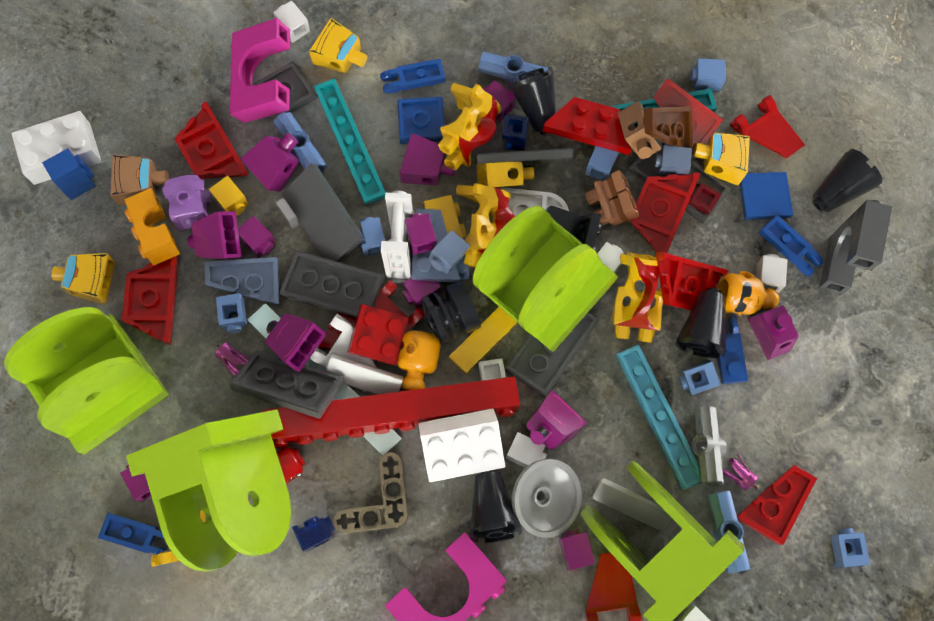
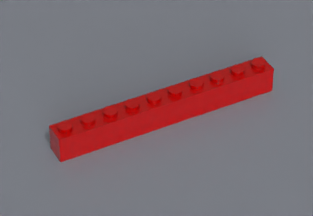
M513 376L332 400L320 419L285 407L264 409L262 412L278 410L283 430L271 434L275 448H283L287 446V443L298 442L300 445L313 443V440L316 439L334 441L339 439V436L345 435L357 438L364 436V433L367 432L385 434L390 432V429L400 428L401 431L415 429V426H419L418 423L487 409H494L495 414H500V417H510L519 411L520 401L516 378Z

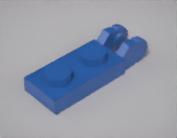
M441 59L398 66L396 69L383 71L380 74L383 82L394 81L399 77V81L384 84L383 91L386 94L446 82Z
M778 215L759 231L762 237L793 265H796L797 269L806 276H811L814 273V269L802 258L804 255L814 266L819 267L824 262L823 258L812 248L813 246Z
M730 315L728 319L730 334H726L725 357L720 355L717 359L722 384L744 383L748 381L741 334L738 333V320L736 315Z
M107 513L98 536L99 539L144 553L158 554L167 550L162 547L152 546L156 536L165 540L162 531L158 530L159 528Z

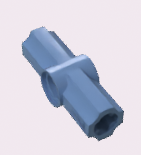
M483 52L478 72L503 78L508 83L512 78L514 82L518 81V75L539 68H543L544 72H547L548 68L524 62L517 55L503 57Z
M283 112L278 115L273 123L282 137L289 133L297 139L298 143H305L300 147L295 145L291 150L303 168L306 169L312 163L316 164L321 173H323L327 168L326 163L310 142L308 134L302 130L291 112Z
M724 491L707 495L715 526L713 530L715 539L718 541L724 535L723 529L728 525L732 528L733 534L744 544L742 538L744 534L743 527L738 522L731 492ZM745 547L744 552L726 568L727 574L750 569Z

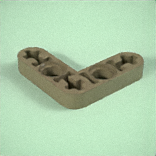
M388 452L379 460L383 505L338 511L334 515L332 522L336 531L341 534H352L398 528L406 523L408 511L403 464L398 454ZM388 458H393L394 462H398V465L394 466V475L400 474V478L385 480L384 476H390L388 467H384V464L388 463ZM390 483L400 485L401 492L398 496L390 497L387 494L386 488ZM402 499L403 504L397 503L398 511L403 513V517H400L399 522L395 523L392 518H389V514L393 513V505L387 506V501L396 502ZM369 511L375 512L378 516V521L373 526H367L363 521L364 515ZM355 513H359L358 520L361 528H356L357 523H349L347 529H343L342 525H338V521L342 520V515H346L348 519H356Z

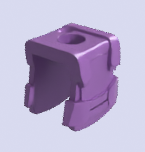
M198 175L180 176L165 182L162 191L165 199H168L170 204V219L178 231L192 228L193 222L209 215L208 205L210 204L211 193L204 188V180H201Z

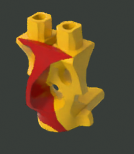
M456 83L451 85V92L457 100V106L463 111L455 122L440 128L443 139L439 142L438 146L443 153L448 155L444 159L445 166L453 170H457L461 164L469 167L471 165V151L488 142L497 131L495 119L501 112L500 104L478 84H475L473 88Z
M474 183L473 186L457 185V195L465 197L474 203H480L478 211L472 214L470 233L464 240L470 245V248L465 255L463 264L476 267L489 243L515 217L509 209L511 194L502 189ZM489 213H491V216H492V222H491V223H490V220H489Z
M625 252V254H620V262L627 265L628 277L624 286L617 287L610 321L615 325L616 338L629 339L630 329L633 327L639 328L637 336L639 341L651 343L655 330L660 331L663 305L661 288L657 290L659 276L657 259L652 255ZM637 280H641L645 284V289L642 292H638L635 289V282ZM626 296L631 299L628 306L623 305V299ZM655 297V305L653 308H650L652 301Z

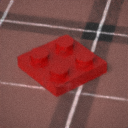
M360 304L347 353L396 366L409 318Z

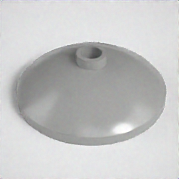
M541 459L527 466L519 475L512 493V508L522 528L528 533L542 538L554 537L567 530L576 519L581 506L582 492L579 479L570 466L559 460Z

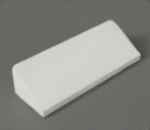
M333 353L326 372L344 377V384L374 394L399 392L403 381V376Z
M605 478L599 481L593 494L594 500L659 531L664 530L671 520V517L658 503Z

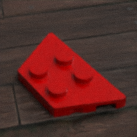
M573 97L544 123L543 132L627 155H630L632 150L624 138L618 112H620L618 108Z
M207 101L204 102L195 118L191 117L186 127L174 138L194 175H198L200 179L247 176V170Z
M700 173L647 177L636 203L640 217L629 220V222L656 252L668 253Z
M656 252L663 305L691 311L701 291L707 290V288H717L716 285L720 278L727 275L729 271L665 252Z
M179 255L154 266L152 263H149L142 269H136L126 274L121 320L167 345H171Z

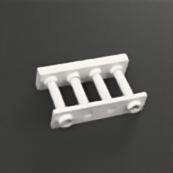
M393 191L392 193H385L391 239L381 242V254L387 281L392 280L395 284L403 285V282L411 278L412 273L405 219L413 215L411 194H407L404 191Z

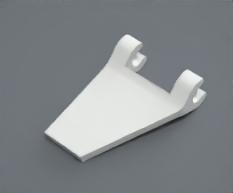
M336 314L330 325L342 331L328 355L317 347L310 357L311 360L326 368L332 353L376 367L371 359L347 353L353 326L339 314Z

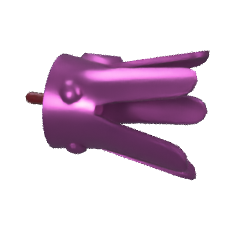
M229 342L221 346L217 344L218 349L215 352V357L223 362L231 376L232 372L237 376L239 371L235 365H238L240 362L245 366L248 362L245 358L250 357L235 350Z
M739 454L737 456L744 467L734 458H730L729 461L732 467L741 477L723 469V475L735 481L744 491L748 490L751 486L758 489L754 484L758 476L748 469Z

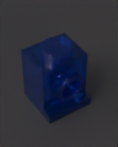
M505 114L502 139L507 140L506 149L524 151L529 117Z
M315 516L303 523L305 527L303 528L298 525L292 527L302 551L306 553L334 539L332 532L336 530L330 516L320 519L318 516Z

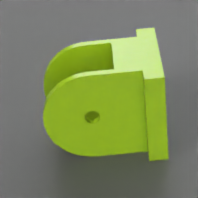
M541 206L530 207L510 220L489 243L480 257L473 274V284L476 288L488 296L519 323L524 330L537 338L552 352L558 348L618 279L616 273L603 264L593 248L576 239L554 221L551 215Z
M83 307L68 310L39 323L13 344L4 360V367L13 379L25 384L40 406L37 417L42 426L47 430L68 438L75 450L84 455L169 396V393L118 319L112 314L107 316L97 308Z
M278 410L205 423L126 455L132 477L145 474L163 537L175 557L187 567L202 572L213 571L229 564L238 552L248 556H260L274 551L284 541L290 525L291 504L287 485L271 434L283 430ZM248 494H250L253 499V506H251L248 501ZM200 511H203L206 516L205 523L200 518Z
M632 460L626 466L629 472L682 530L651 561H648L629 539L596 509L587 505L581 511V515L601 543L655 600L643 616L648 621H673L744 552L745 545L730 530L716 541L666 489Z

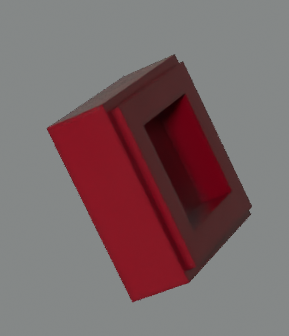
M701 183L688 204L709 216L722 194Z

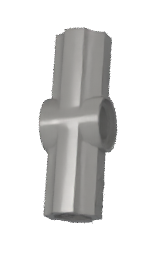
M711 406L699 407L694 409L697 434L692 440V451L695 455L699 456L702 486L708 487L723 485L721 458L725 455L727 445L725 440L719 437L716 408Z

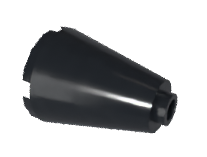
M548 67L547 72H544L543 68L528 71L518 75V81L514 82L513 78L508 81L512 93L534 131L540 132L541 135L547 134L543 132L544 123L556 113L554 72L552 67Z
M850 149L844 153L814 192L812 203L819 211L830 212L877 188L883 182L882 176L876 166L871 168L866 163L869 160L866 155L858 150Z
M707 288V290L701 291L676 339L675 345L677 348L684 352L686 348L693 350L692 355L718 359L720 355L725 357L726 297L721 294V290Z
M495 469L478 473L475 476L470 525L471 540L478 542V538H485V543H493L514 538V532H518L519 535L522 534V526L513 511L512 500L501 473L495 471Z

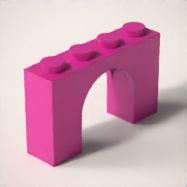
M274 18L232 33L230 114L241 122L247 123L288 111L290 89L276 79L253 86V75L263 59L290 49V29L279 19Z
M464 532L445 550L465 574L469 584L468 599L460 611L446 617L432 615L422 607L406 587L396 594L385 607L397 621H465L471 615L474 618L480 615L487 608L483 603L491 596L494 600L506 590L503 585L507 580Z

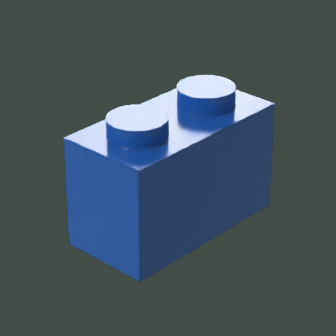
M68 148L42 162L52 181L70 200L96 187L91 179L95 175L90 167L84 163L79 154L74 156Z

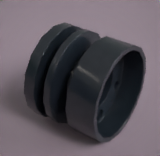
M460 281L444 287L445 300L437 292H433L434 305L428 296L421 298L426 322L431 332L439 338L442 345L448 343L446 331L453 340L457 339L455 328L457 326L460 327L464 334L481 328L475 306Z

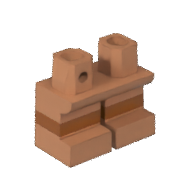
M620 170L612 173L611 178L605 181L594 182L595 188L585 193L591 207L599 203L601 204V209L592 212L601 215V225L610 223L612 226H616L640 217L627 178Z

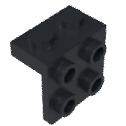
M555 206L546 208V211L554 221L581 243L587 244L596 250L594 243L601 230V215L590 213L582 216Z

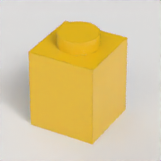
M226 176L209 188L213 198L224 212H236L237 216L242 214L246 207L249 206L244 194L229 176Z

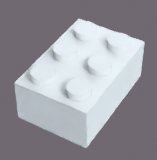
M81 111L11 133L22 173L34 185L51 179L42 162L67 148L74 156L79 154L84 163L89 167L102 163L91 125Z
M494 409L418 423L429 482L505 467L499 425Z

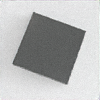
M293 61L254 83V85H259L276 79L290 89L289 110L285 111V113H293L317 99L316 94Z

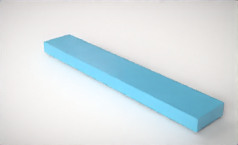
M639 344L617 353L616 358L681 490H686L701 483L700 466Z

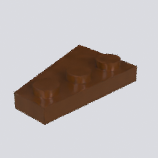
M692 106L644 108L643 124L645 126V134L669 146L692 148Z

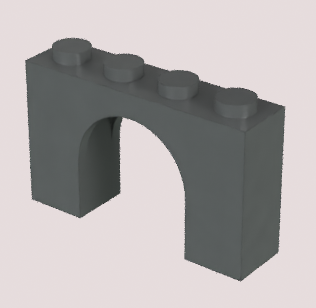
M866 200L830 236L819 288L844 294L852 287L856 267L872 271L882 263L892 206L885 205L878 200Z

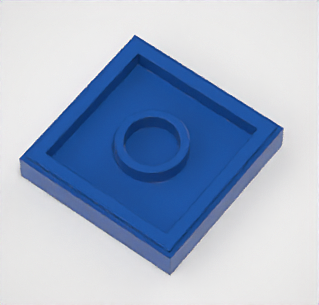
M443 97L397 99L400 144H408L411 133L433 142H440L443 139L440 130L441 127L445 126Z
M787 172L748 173L739 184L744 220L773 219L776 215L780 218H791L793 216Z

